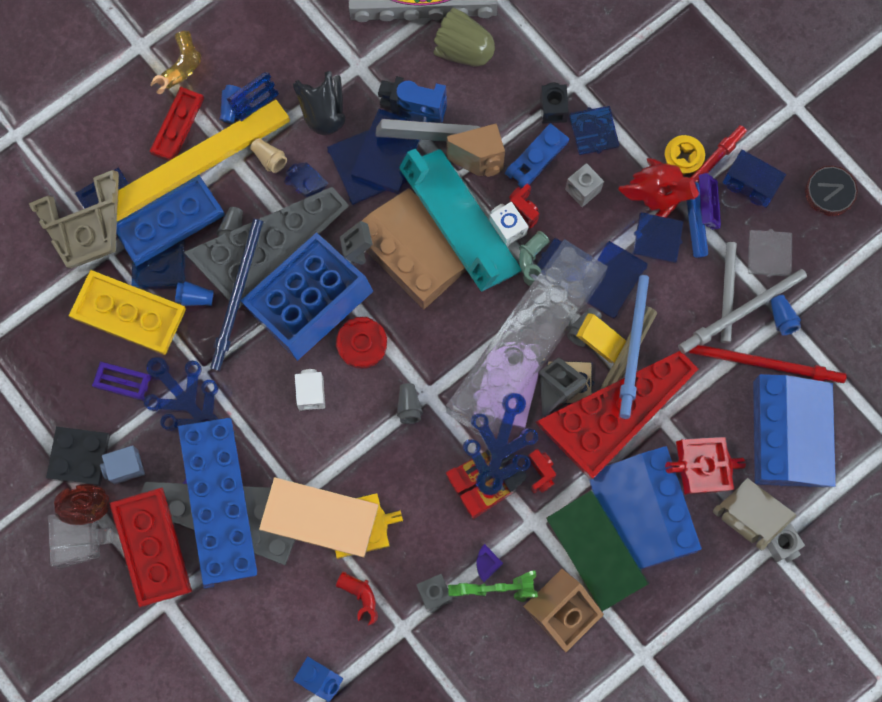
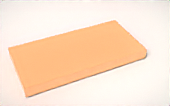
M274 477L259 530L365 558L379 505Z

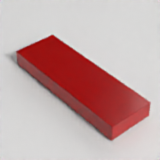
M183 87L179 88L149 151L151 155L166 161H170L178 156L203 103L204 96Z

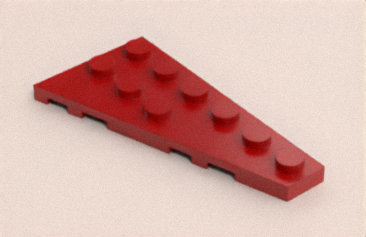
M678 351L637 371L634 385L637 388L636 398L632 401L629 419H623L619 416L622 401L619 397L620 389L625 380L623 378L535 423L589 479H593L696 373L698 368L685 354Z

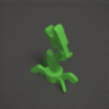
M533 570L514 578V584L499 583L486 586V584L458 583V585H448L449 596H467L469 594L486 596L487 592L518 590L514 594V598L517 601L525 602L527 598L538 597V592L534 590L533 586L536 571Z

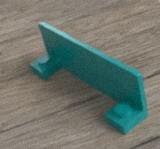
M417 149L408 151L399 169L480 291L482 292L519 274L522 271L519 264L443 151L438 149L424 156H421Z

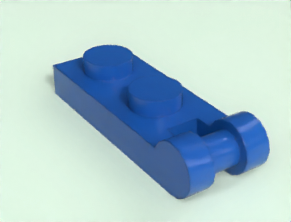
M550 123L519 158L507 168L505 175L510 179L514 178L517 180L521 188L526 184L530 185L567 145L569 138ZM524 167L529 172L524 174L520 169Z

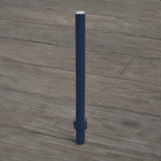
M253 219L219 338L215 339L213 348L216 349L210 366L214 370L220 371L225 352H228L231 341H229L263 225V221Z

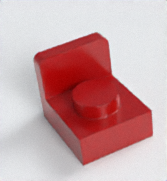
M526 184L522 189L520 187L516 188L509 199H511L510 202L513 203L531 229L538 222L540 213L534 203L529 200L525 201L531 191V186Z

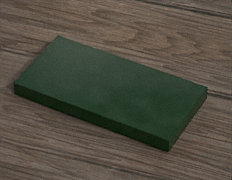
M590 490L546 518L602 612L649 584L593 490Z

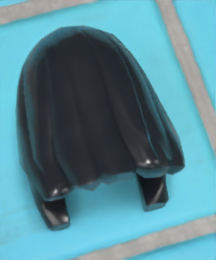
M331 71L325 72L324 82L316 88L308 84H302L299 80L293 83L303 117L312 131L320 135H331L343 126L346 117L343 114V93L340 75L333 76L332 81Z

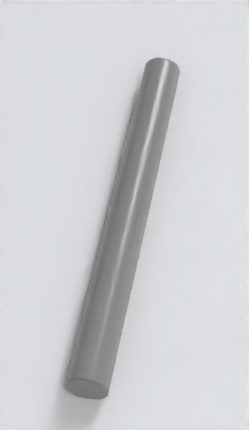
M735 242L726 243L722 318L733 311L737 246ZM732 324L721 331V343H731Z

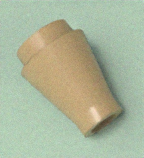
M260 138L253 141L250 146L251 151L255 153L269 172L278 173L287 163V158L283 151L264 142Z

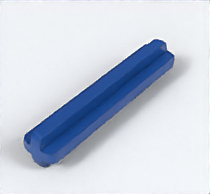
M695 182L699 195L695 199L686 201L693 256L695 258H702L708 255L705 225L702 223L700 185L698 182Z

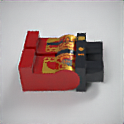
M508 444L495 450L491 447L468 462L446 472L448 480L457 495L460 496V500L472 519H475L508 496L517 492L518 486L528 478L521 466L508 472L503 465L515 458Z

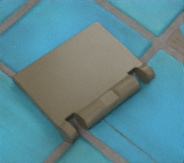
M748 478L713 510V514L717 517L723 514L722 521L749 542L755 543L760 536L762 539L758 541L756 547L761 551L796 517L793 511Z

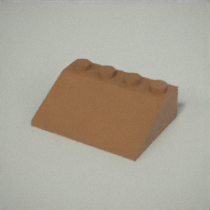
M410 188L380 206L362 220V222L367 223L373 243L366 252L423 310L467 271L419 197Z

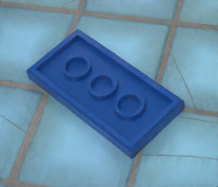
M197 175L118 221L116 235L135 266H138L219 220L225 214L200 175Z

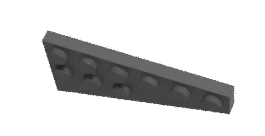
M333 187L258 219L263 221V225L241 300L316 232L320 234L349 206ZM252 222L183 252L228 301H230Z
M145 482L141 493L163 487L172 522L194 530L187 484ZM243 486L254 554L286 566L296 540L259 530L271 488Z

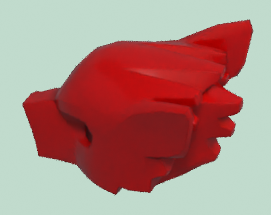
M647 158L649 167L633 175L635 179L630 181V185L618 188L631 201H643L645 206H648L651 210L660 209L661 211L681 201L695 199L699 195L694 179L683 177V173L678 166L668 163L664 164L651 158Z

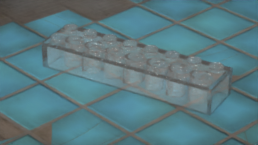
M564 239L446 405V413L490 442L563 338L568 328L598 288L606 275L608 267Z

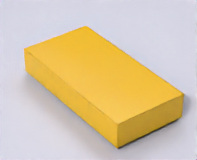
M589 313L576 335L609 363H615L626 343L624 338L596 315Z

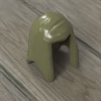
M454 7L444 17L441 28L438 29L434 38V42L438 45L434 50V55L448 61L472 67L485 65L492 58L495 51V42L491 34L466 13Z

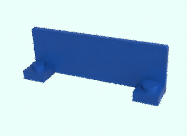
M225 418L178 426L203 588L214 587L215 583L256 576L257 567L232 419Z

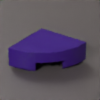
M485 544L480 549L476 561L477 572L483 583L503 565V562Z

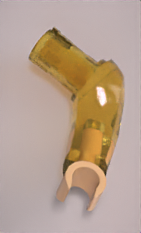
M181 31L175 34L181 55L174 65L161 75L153 78L151 86L155 83L162 86L158 89V94H162L166 88L170 89L184 81L199 66L201 53L195 50L190 31Z

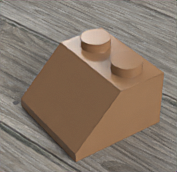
M497 124L447 136V158L452 163L477 176L486 175L490 177L497 175L503 170L505 149Z
M563 569L538 592V597H532L523 606L535 622L564 652H567L604 615L581 583Z

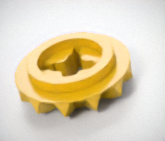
M681 135L673 138L667 144L664 156L666 163L678 166L683 175L691 172L695 173L702 166L705 160V150L696 138ZM682 150L684 153H691L688 161L684 158L677 159Z

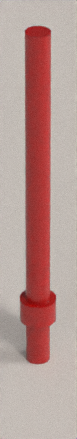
M739 125L728 138L725 137L718 144V149L690 178H693L694 182L699 183V175L709 173L725 155H729L736 148L735 144L747 133L745 127ZM681 202L666 210H659L640 230V233L647 238Z
M698 345L688 352L812 377V380L817 381L828 380L843 384L846 381V373L826 370V367L819 365L811 367L704 345Z

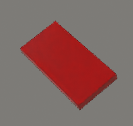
M163 487L109 503L138 606H146L192 592Z

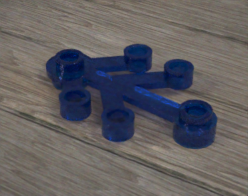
M154 357L148 361L146 365L148 374L154 379H160L177 399H161L154 394H150L145 397L144 406L152 412L158 409L188 411L194 418L176 419L172 414H165L160 420V424L165 430L172 431L178 429V426L200 423L205 420H219L213 414L215 395L218 392V385L215 381L206 380L202 383L201 389L205 394L203 411L196 405L198 377L202 372V368L197 361L192 360L185 365V372L188 375L186 392L168 373L169 366L163 358ZM155 363H160L161 368L157 371H153V365ZM192 365L198 366L195 373L189 372V368ZM213 384L214 390L206 392L205 388L207 385ZM151 399L157 400V404L154 407L148 406ZM172 418L173 424L169 427L165 426L166 419Z
M508 393L503 398L502 406L505 412L497 439H495L488 425L489 420L486 415L476 413L471 418L472 427L478 429L491 454L489 465H487L480 453L481 446L478 441L473 439L466 440L463 444V451L471 456L479 472L476 478L477 488L486 495L498 493L503 486V480L519 471H526L531 465L528 456L518 454L513 458V463L500 469L502 459L527 445H534L538 441V433L533 429L527 428L521 432L518 438L507 443L515 416L522 413L526 407L525 398L518 393ZM512 398L516 400L514 408H510L508 405L509 400ZM478 417H482L484 420L483 425L480 427L476 425ZM532 432L533 439L528 442L526 434ZM470 443H474L476 445V449L474 452L470 453L468 451V445ZM520 458L525 459V465L523 467L518 466V461ZM491 476L493 483L490 486H486L485 479Z

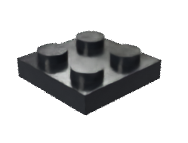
M56 426L46 479L101 487L103 474L100 464L104 463L102 455L107 454L110 434Z

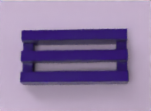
M708 173L699 175L702 223L710 227L711 230L719 229L721 227L718 181Z
M100 361L92 386L96 389L144 401V394L148 389L147 385L151 380V376ZM105 369L142 379V383L103 374V371ZM102 379L113 383L125 385L128 387L139 389V392L137 393L115 386L107 385L104 383H100V380Z

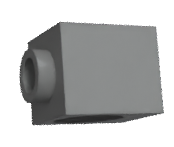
M586 163L567 179L565 190L583 207L601 192L604 181Z
M790 522L767 545V548L776 562L785 559L788 563L801 555L798 550L803 548L805 544ZM779 536H784L788 539V549H783L779 546Z

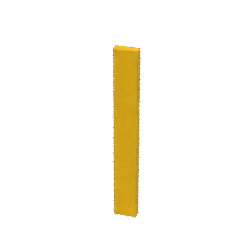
M274 100L118 190L117 222L246 148L256 139H261L289 123V116L279 102Z

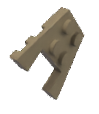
M111 170L93 178L99 200L98 204L59 219L54 197L46 196L29 203L32 211L36 212L40 218L39 223L42 228L46 229L52 238L51 242L67 268H75L116 252L119 182L117 171Z

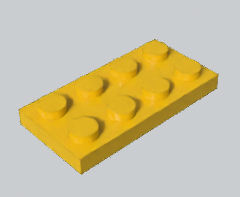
M90 270L69 317L166 355L186 308L183 305Z

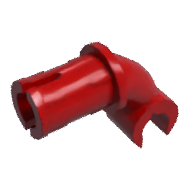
M343 571L338 578L336 587L357 596V600L362 601L363 608L358 612V621H361L364 613L368 612L371 615L368 626L374 624L377 621L378 612L375 609V596L369 586V581H362Z

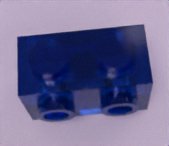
M741 149L722 183L732 192L747 196L755 205H763L767 208L787 174Z

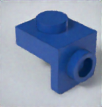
M307 656L293 681L330 702L338 692L343 677Z

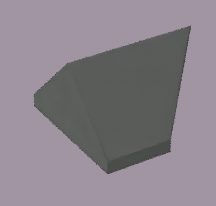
M559 357L538 372L541 382L542 418L552 414L584 390L587 383L583 375Z

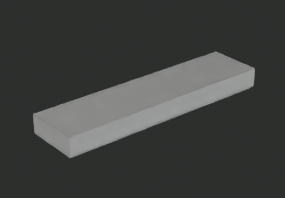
M382 119L376 127V137L447 142V136L480 127Z

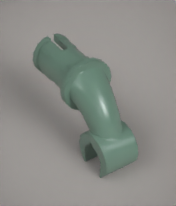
M537 231L525 245L519 247L520 268L524 273V282L529 286H534L535 280L529 274H535L539 279H541L542 275L539 266L532 263L536 259V255L550 241L542 231Z

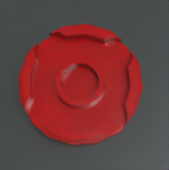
M355 317L344 323L343 327L338 331L336 348L340 358L347 365L354 368H369L383 359L387 350V335L384 328L376 321H373V319Z

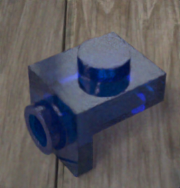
M307 162L293 164L287 170V177L284 180L287 185H292L305 198L321 192L328 184Z

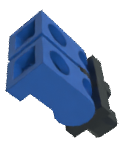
M396 76L394 83L381 81L378 90V97L381 98L380 108L391 110L393 118L400 119V116L410 121L443 122L447 109L446 85L436 83L433 90L417 86L412 81H404V78Z

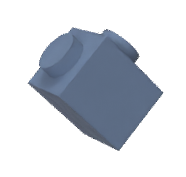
M134 446L102 455L104 463L100 464L103 477L114 485L145 475L139 450Z

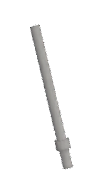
M800 269L707 328L702 327L698 329L691 338L678 345L679 350L685 354L698 345L703 346L711 341V337L807 278L806 272Z

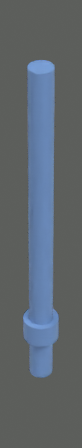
M640 275L638 280L625 380L620 389L619 397L622 401L619 416L623 419L630 418L632 401L636 398L637 388L634 385L649 277L646 275Z

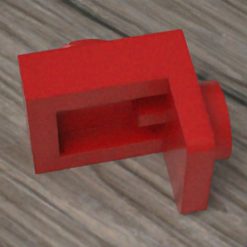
M536 449L528 455V461L542 479L533 484L531 490L533 493H536L538 490L543 493L555 484L552 480L555 479L557 474L551 467L554 464L545 452L541 454Z

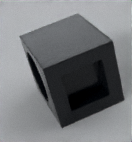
M552 82L542 85L540 93L542 123L567 122L569 113L567 84L560 85L559 83ZM556 99L560 103L553 105L548 100Z

